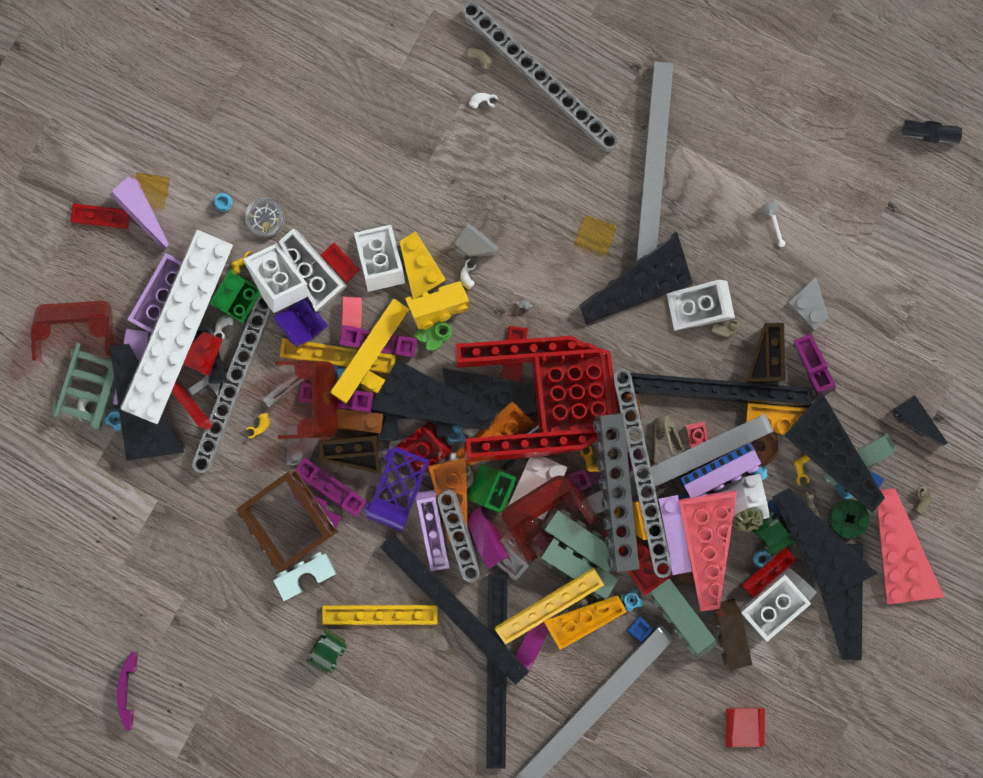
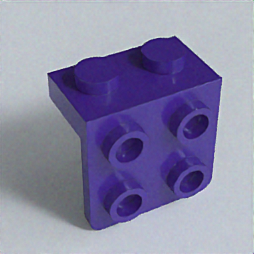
M307 297L274 316L277 326L284 331L289 342L296 347L313 340L328 327Z

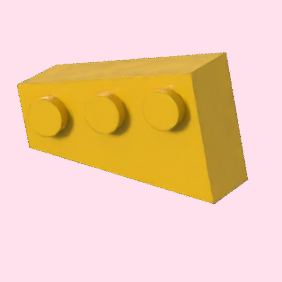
M416 231L399 241L413 299L422 297L421 293L426 291L430 293L446 283V279Z
M460 281L439 287L438 292L428 294L427 291L421 293L422 297L413 300L411 296L405 298L419 330L429 329L434 323L447 321L452 315L465 313L471 307Z

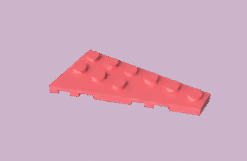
M880 489L885 497L884 501L877 507L886 603L894 604L944 597L896 489Z
M737 490L679 500L700 612L720 609Z

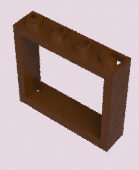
M296 469L288 471L236 509L240 519L249 527L250 534L257 539L261 550L268 555L272 566L279 573L338 533V530ZM285 481L322 533L320 538L287 561L284 560L249 508Z

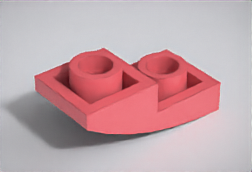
M342 296L340 336L342 325L361 328V297Z
M704 421L685 425L690 449L708 441Z

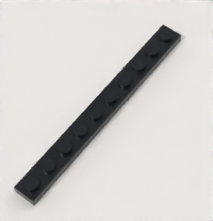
M621 373L620 383L624 384L628 381V376ZM630 373L635 394L809 408L812 404V388Z
M395 534L380 547L515 685L525 677L530 670Z
M488 574V629L504 644L495 627L507 620L508 574ZM487 657L486 768L506 769L507 676Z

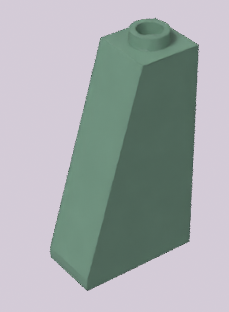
M885 433L857 449V452L868 468L894 454L897 448L889 434ZM826 472L823 474L828 484L831 483L833 487L838 484Z

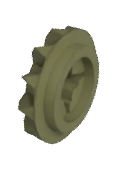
M757 510L741 511L733 517V527H735L736 531L742 530L743 533L746 531L751 532V530L758 529L759 526L763 525V515Z

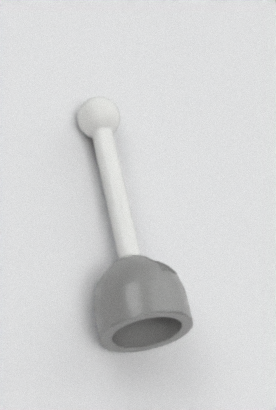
M775 201L762 205L765 214L772 216L779 240L778 246L784 247L785 241L782 240L775 216L779 211L778 202Z

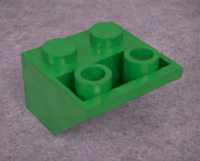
M230 269L210 304L243 323L261 293L256 284Z
M481 464L467 500L503 513L517 478Z

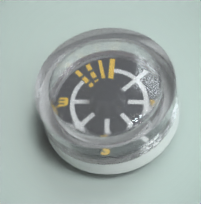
M270 198L256 199L246 209L245 222L251 232L259 237H272L279 233L284 225L285 217L282 208L276 201Z

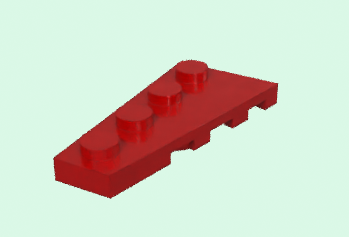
M620 526L616 530L617 536H620L622 533ZM604 529L601 533L606 538L607 529ZM636 538L639 569L629 570L628 572L642 593L646 595L674 575H672L671 571L668 577H658L654 571L650 549ZM623 546L618 549L621 555L624 553ZM661 563L657 567V571L660 574H666L669 570L665 563Z

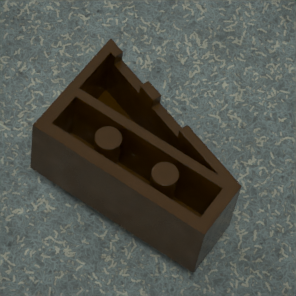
M764 323L746 381L747 383L786 382L784 323Z
M377 434L328 438L318 441L320 461L369 471L375 474L381 473Z
M734 598L722 601L720 609L713 610L715 616L713 621L716 630L718 629L719 636H717L719 646L723 648L724 652L721 653L723 664H727L730 670L752 665L741 611Z

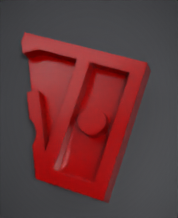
M203 332L191 344L183 365L209 375L223 339Z

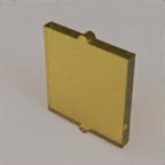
M137 172L135 179L140 183V188L149 205L164 209L166 197L169 195L168 186L170 178Z
M586 215L582 227L578 230L579 235L575 245L607 256L610 245L614 242L613 236L617 226Z

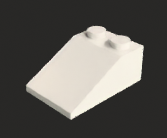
M387 225L354 233L368 292L404 284V273L392 226Z
M277 243L244 259V263L257 288L273 313L307 297L306 281Z
M716 280L667 294L674 331L735 318L728 282L725 280Z
M543 456L529 457L509 505L544 520L568 467Z
M760 474L742 477L712 493L737 490L733 517L744 510H757L762 513L763 519L770 518Z
M784 574L740 610L743 616L768 642L811 603Z

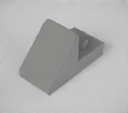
M207 375L189 388L194 396L199 395L201 397L209 391L208 387L211 386L218 396L222 384H210L209 375Z

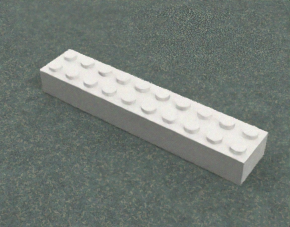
M200 230L194 231L120 406L121 410L158 424L233 247L232 244Z

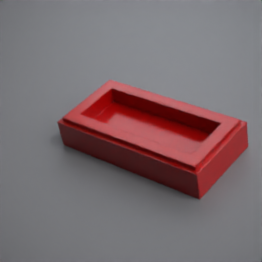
M335 243L330 245L320 255L346 283L361 271Z

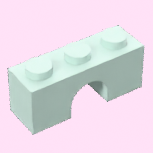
M319 552L310 557L312 561L306 564L302 561L294 565V570L289 573L287 570H284L276 575L277 579L273 581L283 601L303 592L299 585V579L304 573L314 575L318 583L337 574L326 553L322 555Z

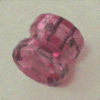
M541 528L531 544L533 546L537 545L544 552L554 536L546 534L545 530Z

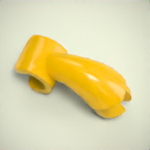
M267 413L258 416L260 422L257 428L248 427L246 431L254 430V435L249 436V439H253L256 435H260L267 430L270 424Z

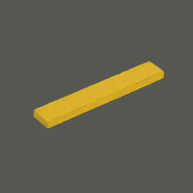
M394 298L391 300L331 389L330 393L344 403L348 402L409 311L406 306Z
M282 338L279 357L347 367L358 349L312 342L296 347L288 339ZM380 353L369 371L389 374L395 364L396 355Z
M592 568L497 625L495 630L506 645L604 586V582L596 570Z
M322 605V625L438 624L437 605Z

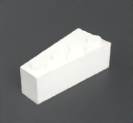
M292 229L279 241L288 259L306 281L307 296L316 312H320L347 287L296 229Z

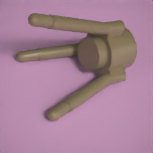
M670 416L656 418V424H653V463L657 462L658 430L660 434L665 433L671 454L673 453L669 434L671 430L679 448H683L674 421H671Z

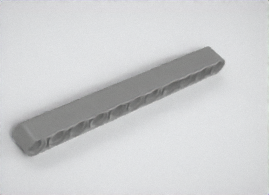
M469 1L463 6V17L475 30L605 152L615 150L618 138L614 132L476 2ZM469 8H474L477 12L475 15L470 16L466 11ZM487 21L490 23V26L484 29L480 26V23ZM496 34H501L504 39L497 42L493 37ZM510 47H515L518 52L511 55L507 50ZM523 60H529L532 65L528 68H524L521 65V62ZM537 73H543L545 75V79L542 81L536 80L535 75ZM551 86H556L559 92L552 94L548 89ZM570 99L573 104L570 107H565L562 101ZM584 112L587 117L584 120H579L576 114ZM597 125L600 127V132L593 133L590 127ZM604 139H613L614 145L606 146Z
M654 61L636 261L654 251L658 244L673 63Z
M261 294L253 306L227 372L228 383L222 385L209 418L213 425L218 423L221 426V430L218 434H214L211 428L209 430L205 429L193 459V469L198 473H207L213 465L271 317L272 310L270 307L264 309L260 306V302L263 300ZM258 316L262 317V325L254 326L253 320ZM250 334L256 336V341L253 344L246 342V338ZM243 352L249 354V359L246 362H241L239 359L240 354ZM235 370L242 372V377L239 380H234L232 377ZM228 388L235 390V395L232 398L226 397L225 392ZM225 405L228 408V413L225 416H220L218 410L221 406ZM208 441L214 444L211 452H207L204 448ZM204 459L207 463L204 470H200L197 466L198 461Z
M621 369L614 375L620 411L623 414L625 434L654 571L658 577L665 578L672 571L632 378L627 370ZM621 373L628 376V381L624 384L617 381V377ZM625 392L632 394V400L628 403L621 400V396ZM628 411L636 413V419L633 422L625 419V414ZM632 430L640 432V438L637 441L629 438V433ZM636 449L644 451V457L641 460H636L633 457V452ZM640 468H646L648 470V477L640 479L637 476V471ZM644 487H650L652 489V496L644 498L641 495V490ZM648 506H654L656 508V515L648 517L645 514V509ZM652 525L660 527V534L658 536H652L649 533V528ZM661 544L664 546L665 551L662 555H656L653 552L655 545ZM665 563L668 566L669 570L666 574H660L657 571L659 564Z
M766 414L650 467L654 487L773 432ZM648 470L637 473V476L640 479L647 478ZM633 475L630 477L632 497L638 495ZM644 487V488L641 490V493H643V492H645V491H647V490H649V489H651V488H650V487ZM614 488L612 491L614 498L618 495L617 488ZM602 490L575 503L583 520L605 511L601 505V499L603 498Z
M661 624L657 626L515 777L543 778L675 637Z

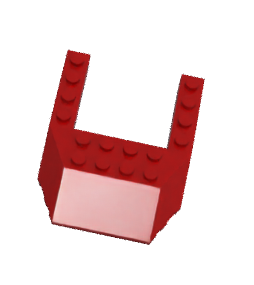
M573 336L459 343L455 345L454 357L456 368L532 363L539 433L466 438L463 443L465 462L540 457L582 450L597 440V434L593 428L595 416L618 413L611 351L603 348L600 349L591 343L582 342ZM610 429L607 430L606 435L611 433Z

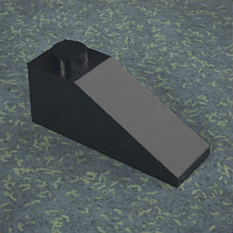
M915 395L893 408L895 412L893 415L898 423L902 422L904 426L940 446L948 443Z

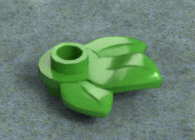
M439 321L434 323L429 329L418 330L414 336L420 342L426 343L428 351L439 349L444 341L451 338L452 328L449 324ZM444 330L446 334L440 335V331Z

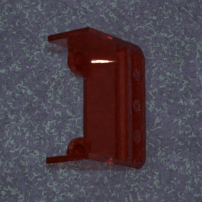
M105 301L39 305L35 310L31 326L32 360L42 362L41 341L46 340L50 336V324L88 322L89 331L93 336L105 337V354L107 357H111L110 346H114L111 305Z
M275 361V366L295 367L297 377L303 380H311L312 418L303 419L298 423L296 435H278V439L294 440L334 437L338 432L337 397L332 395L330 391L336 383L335 366L329 361Z
M558 475L505 507L502 511V520L527 562L538 558L529 543L537 535L538 531L533 520L561 502L565 501L572 510L580 509L589 524L599 520L584 494L566 476Z

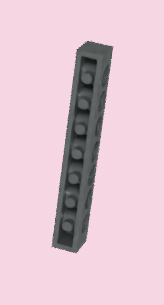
M623 414L595 416L593 421V428L597 434L595 447L599 453L597 467L601 472L599 486L603 491L601 505L603 510H605L603 524L604 528L607 529V537L605 538L606 547L609 549L607 562L611 571L639 569ZM610 429L612 437L608 440L606 432ZM613 449L614 456L610 459L608 451ZM614 468L616 475L614 478H611L610 471ZM614 488H617L618 495L614 498L612 491ZM619 507L620 514L616 517L614 510ZM620 526L622 533L620 536H617L616 530ZM623 546L624 553L619 555L618 549Z

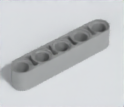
M445 489L438 497V505L462 577L467 582H474L478 579L481 568L457 495L453 490ZM449 495L452 498V502L445 503L442 497ZM454 513L458 516V520L453 522L449 519L448 515ZM462 532L464 539H457L454 533ZM468 550L470 557H463L460 551ZM473 568L476 571V575L470 576L466 570Z

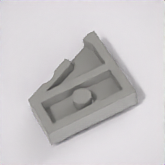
M816 278L811 280L788 302L791 308L813 331L829 317Z
M288 426L287 465H299L304 457L310 460L313 451L318 445V441L325 431V427Z

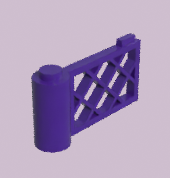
M393 446L392 449L388 448L384 458L387 460V464L372 503H367L364 513L367 514L366 518L402 532L429 459ZM395 452L403 454L406 462L396 466L393 460ZM414 460L424 462L422 469L414 473L410 462ZM408 464L412 474L401 478L397 468ZM395 469L399 480L389 484L386 475ZM413 476L416 482L415 488L407 491L403 480ZM401 482L405 492L395 496L391 486ZM388 487L392 498L388 500L378 498L380 491ZM406 494L409 500L407 508L399 506L396 498Z

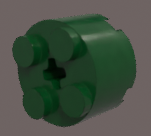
M852 499L840 500L833 504L829 510L828 525L840 537H858L866 531L870 524L868 510L859 501ZM846 514L852 516L850 519L851 523L845 522Z
M770 511V518L763 519V525L752 531L758 539L763 538L766 542L764 547L770 555L773 553L777 555L795 541L793 538L790 540L787 538L790 536L788 531L777 517L774 519L771 517L774 513Z
M325 628L323 630L325 635L321 634L310 652V657L312 658L309 659L307 657L306 663L327 674V672L332 673L337 665L336 659L338 655L342 657L347 644H345V639Z

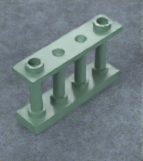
M77 343L76 347H72L70 353L71 363L59 400L54 403L52 412H54V417L61 419L62 413L88 420L93 429L101 431L115 388L111 357L108 359L82 351L84 346ZM80 358L107 366L109 369L107 376L104 375L102 377L78 370L77 366ZM74 377L101 384L103 387L101 394L95 395L71 388ZM68 395L95 402V405H97L96 411L88 413L65 406Z

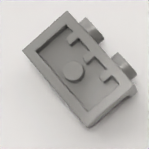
M505 534L500 542L509 557L497 565L516 581L534 561V558L528 550L519 546L513 537Z

